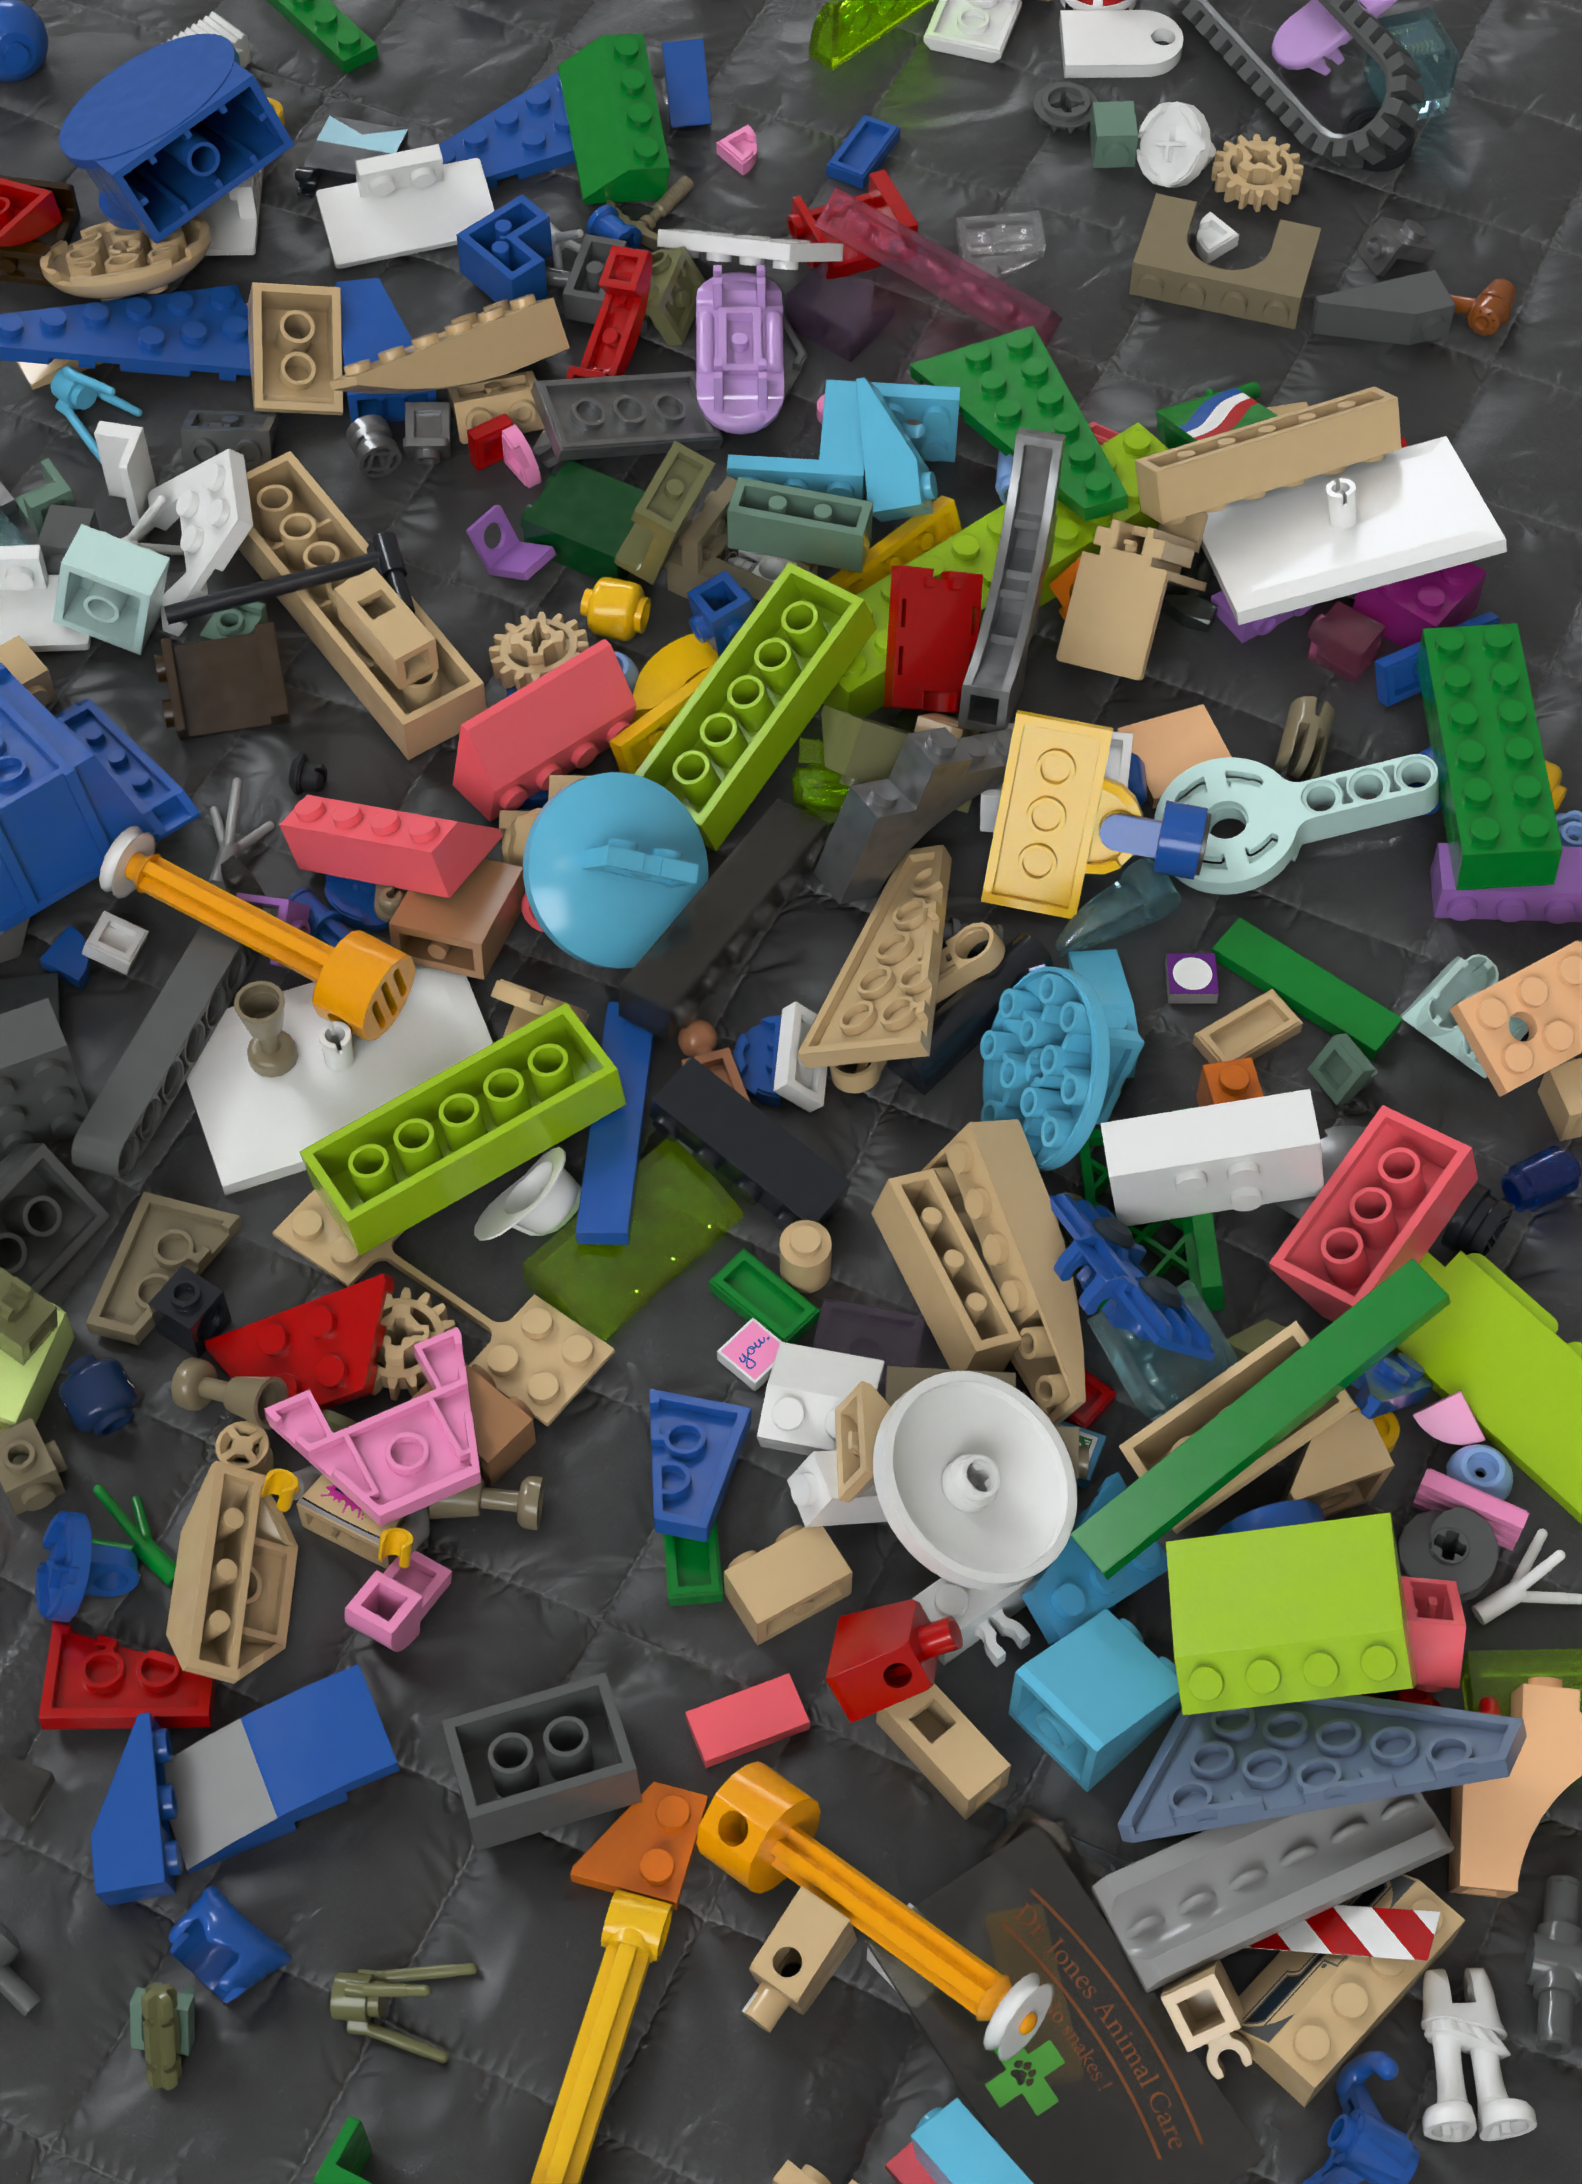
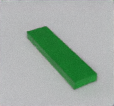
M1241 917L1236 920L1212 948L1211 953H1215L1216 962L1265 993L1273 989L1289 1008L1330 1034L1347 1033L1362 1053L1372 1060L1376 1058L1401 1027L1403 1018Z

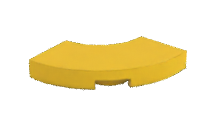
M692 633L669 643L652 656L640 672L634 687L633 697L637 704L634 720L644 716L718 660V654L707 641L703 644L700 643Z

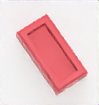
M789 1673L685 1712L686 1722L705 1769L810 1729V1721Z

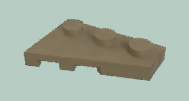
M143 1191L87 1318L86 1325L89 1333L139 1345L156 1326L148 1303L182 1265L200 1275L242 1228L243 1224L240 1215Z

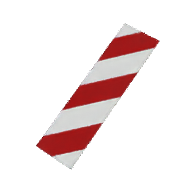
M1336 1905L1245 1948L1428 1961L1441 1912Z

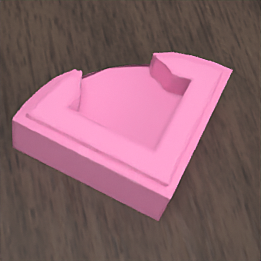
M748 124L716 142V154L742 176L753 168L758 154L756 134Z
M515 424L502 430L504 463L524 486L531 488L541 483L537 461L522 432Z
M1461 1390L1413 1412V1417L1420 1427L1437 1440L1454 1445H1471L1485 1441V1436Z

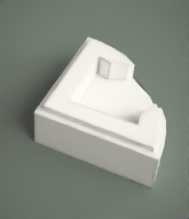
M1209 212L1201 220L1197 231L1196 249L1200 258L1206 264H1209L1238 246L1239 234L1212 212Z

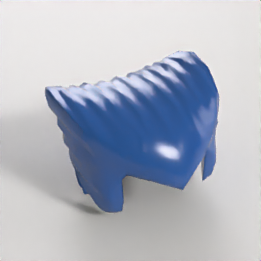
M214 1885L207 1887L203 1891L200 1899L196 1900L189 1911L172 1927L168 1938L169 1942L173 1943L169 1949L171 1955L225 2003L238 1998L248 1988L253 1987L256 1982L262 1981L266 1975L284 1967L293 1959V1956L286 1952L280 1944H277L274 1939L269 1938L266 1933L259 1930L247 1917L242 1915L228 1901V1898L223 1895L221 1890Z

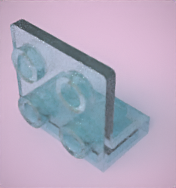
M1190 1280L1185 1281L1176 1288L1185 1298L1183 1303L1211 1337V1348L1216 1353L1212 1362L1161 1348L1155 1345L1153 1341L1141 1340L1127 1330L1112 1327L1102 1311L1087 1320L1136 1408L1152 1421L1158 1419L1240 1361L1196 1285Z

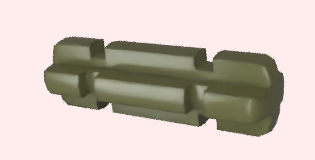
M153 1982L147 1985L145 1988L146 1993L141 1998L142 2015L147 2019L143 2021L145 2060L149 2064L146 2066V2078L148 2085L152 2089L164 2088L170 2091L177 2087L178 2079L182 2075L181 2058L177 2054L181 2052L179 2018L177 2011L174 2009L178 2007L177 1991L170 1983L160 1985L157 1982Z

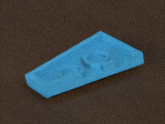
M1119 1472L1112 1474L1104 1480L1097 1490L1099 1494L1091 1505L1083 1510L1075 1520L1072 1532L1127 1488ZM1070 1535L1065 1548L1047 1568L1035 1575L1021 1597L1048 1644L1062 1639L1106 1608L1109 1609L1168 1571L1167 1555L1157 1540L1107 1580Z

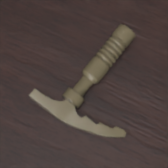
M686 175L681 176L653 205V210L649 215H643L638 221H632L629 216L622 214V211L616 207L613 201L607 200L606 205L613 206L618 211L619 218L627 225H634L641 231V244L657 251L662 249V247H657L658 234L652 232L656 227V221L660 217L665 218L694 188V183L690 177Z

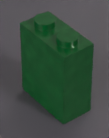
M567 460L557 474L554 473L548 478L544 491L534 504L530 503L525 508L521 517L524 542L552 546L556 552V555L551 559L552 561L597 580L602 577L625 580L630 572L617 566L614 563V559L635 524L631 517L645 491Z

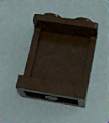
M0 175V178L52 191L63 219L53 229L32 241L16 246L0 247V281L53 287L43 276L40 259L58 241H66L67 245L71 242L80 219L74 186L67 183Z

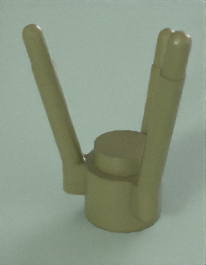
M475 1963L388 1970L358 1969L357 1973L339 1971L335 1976L330 2001L331 2017L334 2020L347 2021L348 2034L367 2035L419 2056L427 2057L440 2063H446L449 2059L447 2052L371 2022V2018L382 2017L386 1997H427L431 1993V1988L428 1985L395 1982L473 1975L478 1971V1966Z

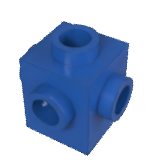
M727 570L687 592L692 612V618L688 622L693 634L700 643L703 644L707 641L715 652L721 655L757 605L752 595L746 588H741Z

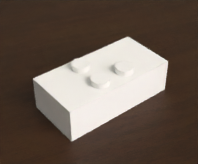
M1310 1089L1100 1123L1116 1218L1126 1226L1232 1209L1236 1211H1251L1263 1204L1317 1196L1324 1187L1321 1141Z

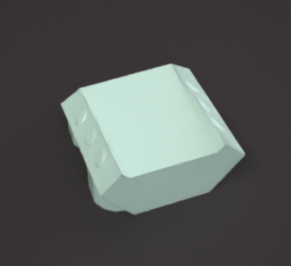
M1472 955L1466 960L1457 956L1440 971V974L1407 1010L1401 1014V1018L1484 1079L1487 1075L1449 1009L1497 983L1499 978L1497 966L1484 955ZM1510 1018V1033L1517 1040H1521L1529 1031L1528 1026L1520 1018Z

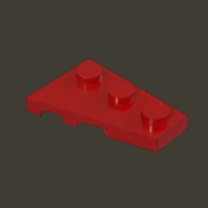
M53 1621L39 1721L42 1730L131 1729L135 1724L138 1714L150 1712L161 1728L211 1727L217 1679L183 1671L177 1657L153 1649L147 1653L119 1646L117 1639L100 1634L95 1639L73 1633L71 1626Z

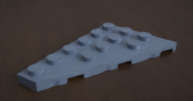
M1362 1695L1183 1715L1181 1709L1117 1825L1122 1841L1135 1843L1509 1777L1527 1737L1524 1719Z

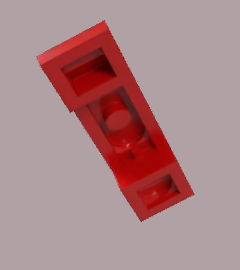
M612 245L598 284L606 292L580 367L569 366L565 379L624 375L636 347L646 312L652 273V254L649 251Z

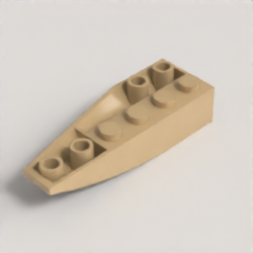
M529 294L511 300L509 303L508 300H502L483 307L484 312L477 315L476 312L454 318L451 320V325L444 327L445 331L438 334L434 332L411 340L412 345L406 348L402 345L378 353L379 360L370 363L369 359L349 364L343 367L345 375L329 381L334 391L366 394H405L446 389L506 375L570 347L554 297L536 301L534 294Z
M1019 1119L969 1122L921 1171L934 1169L1022 1338L1010 1360L1037 1406L1046 1414L1053 1425H1059L1086 1402L1084 1347L1073 1276L1068 1281H1061L1054 1271L1055 1263L1066 1250L1057 1217L1051 1209L1050 1197Z

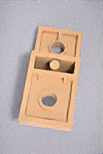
M1577 940L1449 1009L1499 1097L1582 1053V941L1579 942ZM1511 1017L1520 1018L1526 1023L1529 1030L1527 1041H1520L1512 1036L1509 1030V1020Z

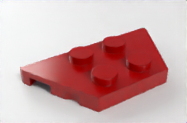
M383 1273L205 1341L206 1349L231 1379L236 1376L280 1377L287 1385L289 1398L310 1389L321 1412L323 1409H330L371 1394L374 1390L378 1370L376 1357L382 1348L386 1326L381 1324L386 1295H393L395 1285L393 1277Z

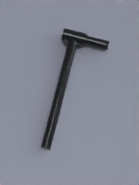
M384 531L372 538L371 543L366 549L367 554L164 606V610L170 625L358 576L372 568L378 571L413 613H415V607L405 579L407 570L396 535L393 532Z

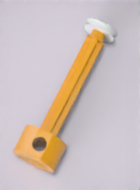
M131 826L121 832L107 851L99 876L101 889L105 892L112 891L115 897L123 898L137 889L140 894L146 893L316 982L312 1004L317 1014L332 1023L333 1021L344 1022L351 1029V1033L366 1041L376 1040L383 1035L396 1020L406 1003L413 986L416 967L410 955L361 930H356L341 939L334 948L163 859L160 854H154L156 845L154 836L150 832L142 833V829L138 826Z
M759 1761L750 1763L731 1775L714 1795L699 1824L696 1844L700 1854L752 1892L761 1894L772 1890L787 1877L800 1887L803 1886L849 1918L853 1926L976 2015L977 2021H990L983 2043L985 2050L992 2051L999 2048V2060L1007 2061L1015 2057L1027 2046L1044 2022L1052 2005L1054 1997L1053 1984L1045 1983L1039 1986V1974L1030 1973L1012 1987L1009 1975L999 1973L815 1840L813 1837L818 1830L821 1814L818 1801L766 1764Z

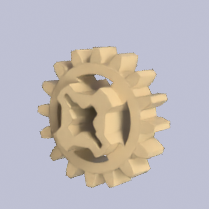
M1254 134L1253 140L1247 141L1245 137L1240 135L1237 138V145L1226 141L1223 151H1216L1211 180L1215 181V192H1225L1224 201L1226 203L1234 199L1239 201L1238 209H1244L1247 204L1253 205L1255 212H1260L1262 205H1267L1271 210H1277L1278 201L1288 205L1291 202L1292 195H1298L1304 166L1299 164V153L1289 154L1290 144L1286 143L1281 146L1275 144L1276 137L1272 136L1266 142L1261 141L1259 134Z
M539 612L537 619L530 620L526 615L521 616V624L518 626L506 623L504 625L506 635L495 634L493 636L495 646L489 647V654L495 679H501L504 689H509L516 685L518 691L588 649L589 642L586 630H579L578 622L575 619L564 624L563 614L558 613L550 620L546 619L544 612Z
M404 1287L400 1298L393 1299L391 1294L386 1295L381 1324L386 1326L382 1348L376 1357V1362H381L385 1368L377 1365L378 1370L372 1395L375 1396L383 1387L389 1388L391 1400H397L401 1389H408L413 1397L419 1391L418 1385L428 1382L414 1356V1345L456 1327L454 1320H447V1308L443 1303L432 1308L431 1295L425 1292L418 1300H414L411 1297L410 1288ZM416 1320L424 1323L425 1325H420Z

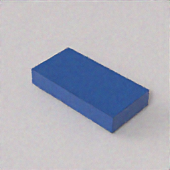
M703 39L662 42L670 129L711 125Z
M864 114L828 162L826 176L864 189L869 182V174L878 170L899 141L901 127Z

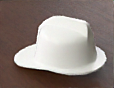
M560 1147L551 1149L542 1155L524 1176L492 1201L480 1215L474 1227L475 1237L480 1241L491 1240L502 1235L510 1228L517 1229L530 1236H544L556 1232L563 1227L579 1209L582 1186L564 1168L566 1152Z

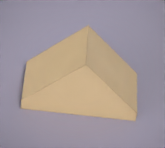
M861 1381L835 1409L838 1498L848 1503L875 1485L873 1475L875 1440L881 1422L887 1411L891 1408L872 1384Z

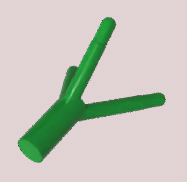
M101 1484L95 1485L93 1492L135 1545L101 1539H92V1544L130 1550L168 1587H172L176 1563L153 1541L141 1497L135 1495L131 1498L136 1527Z

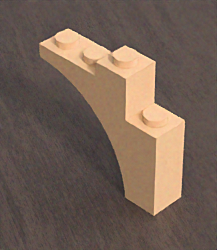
M1530 1677L1528 1678V1684L1523 1683L1511 1693L1510 1717L1524 1719L1527 1737L1510 1776L1451 1787L1450 1840L1455 1848L1449 1853L1448 1893L1507 1898L1518 1892V1879L1523 1858L1536 1827L1558 1796L1570 1784L1582 1776L1580 1689L1563 1688V1681L1558 1678Z

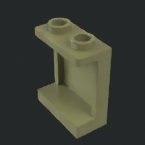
M674 441L633 512L631 520L635 524L614 559V563L617 566L652 585L654 584L678 542L682 528L691 519L716 463Z

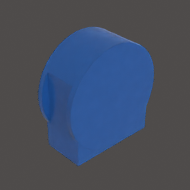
M208 33L189 35L165 42L135 56L113 70L77 102L66 117L59 135V145L66 158L73 165L85 168L99 189V206L106 219L112 225L121 229L141 230L156 244L295 145L254 75L240 66L239 55L232 43L221 35Z

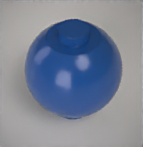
M0 0V82H18L34 75L43 65L48 53V33L41 17L29 5L19 0Z

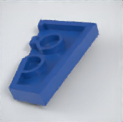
M649 1389L655 1532L708 1543L752 1423L751 1408Z

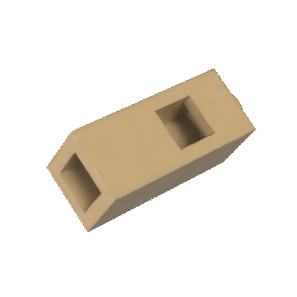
M375 568L358 576L351 577L343 584L334 588L339 620L399 690L439 669L435 637Z
M935 1683L927 1691L877 1712L876 1723L965 1820L1007 1786L1011 1768L1009 1762Z

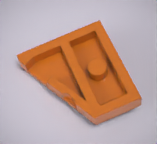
M654 1781L641 1794L642 1802L632 1804L573 1865L570 1873L571 1882L615 1893L617 1889L673 1904V1909L677 1910L696 1848L698 1827L706 1813L709 1801L707 1795Z

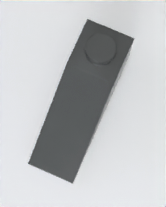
M1436 270L1316 296L1310 329L1313 334L1412 345L1447 337L1456 305Z

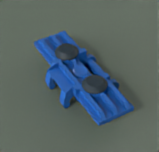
M1067 1194L1049 1195L1053 1213L1074 1239L1071 1245L1058 1258L1054 1271L1061 1281H1068L1071 1279L1073 1272L1078 1267L1083 1266L1076 1277L1084 1289L1079 1299V1305L1088 1315L1094 1314L1100 1303L1109 1299L1102 1307V1312L1108 1318L1107 1321L1112 1327L1127 1330L1141 1340L1153 1341L1155 1345L1161 1348L1212 1362L1216 1353L1211 1348V1337L1183 1303L1185 1298L1174 1285L1158 1276L1148 1277L1146 1271L1139 1265L1147 1251L1142 1245L1135 1243L1130 1229L1118 1221L1106 1206L1099 1205L1093 1207L1089 1201L1083 1199L1074 1201Z

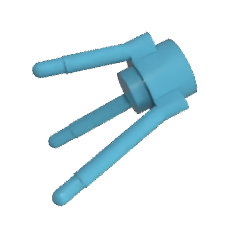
M69 365L60 369L51 381V392L59 399L55 409L66 416L100 463L101 460L96 441L74 410L90 408L98 397L136 417H140L143 414L140 408L116 396V391L113 387L88 377Z

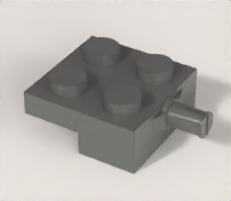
M585 234L572 271L551 267L546 268V284L565 288L563 292L564 319L595 324L606 293L598 284L612 245L627 247V241ZM649 315L644 316L641 333H648L652 322Z

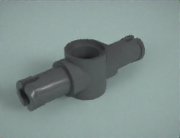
M1560 1874L1548 1876L1545 1881L1543 1923L1537 1926V1933L1532 1932L1530 1934L1524 1962L1525 1985L1533 1986V1997L1539 2001L1536 2048L1543 2053L1551 2055H1566L1571 2052L1575 2005L1580 2002V1996L1582 1995V1929L1578 1923L1580 1881L1574 1877Z

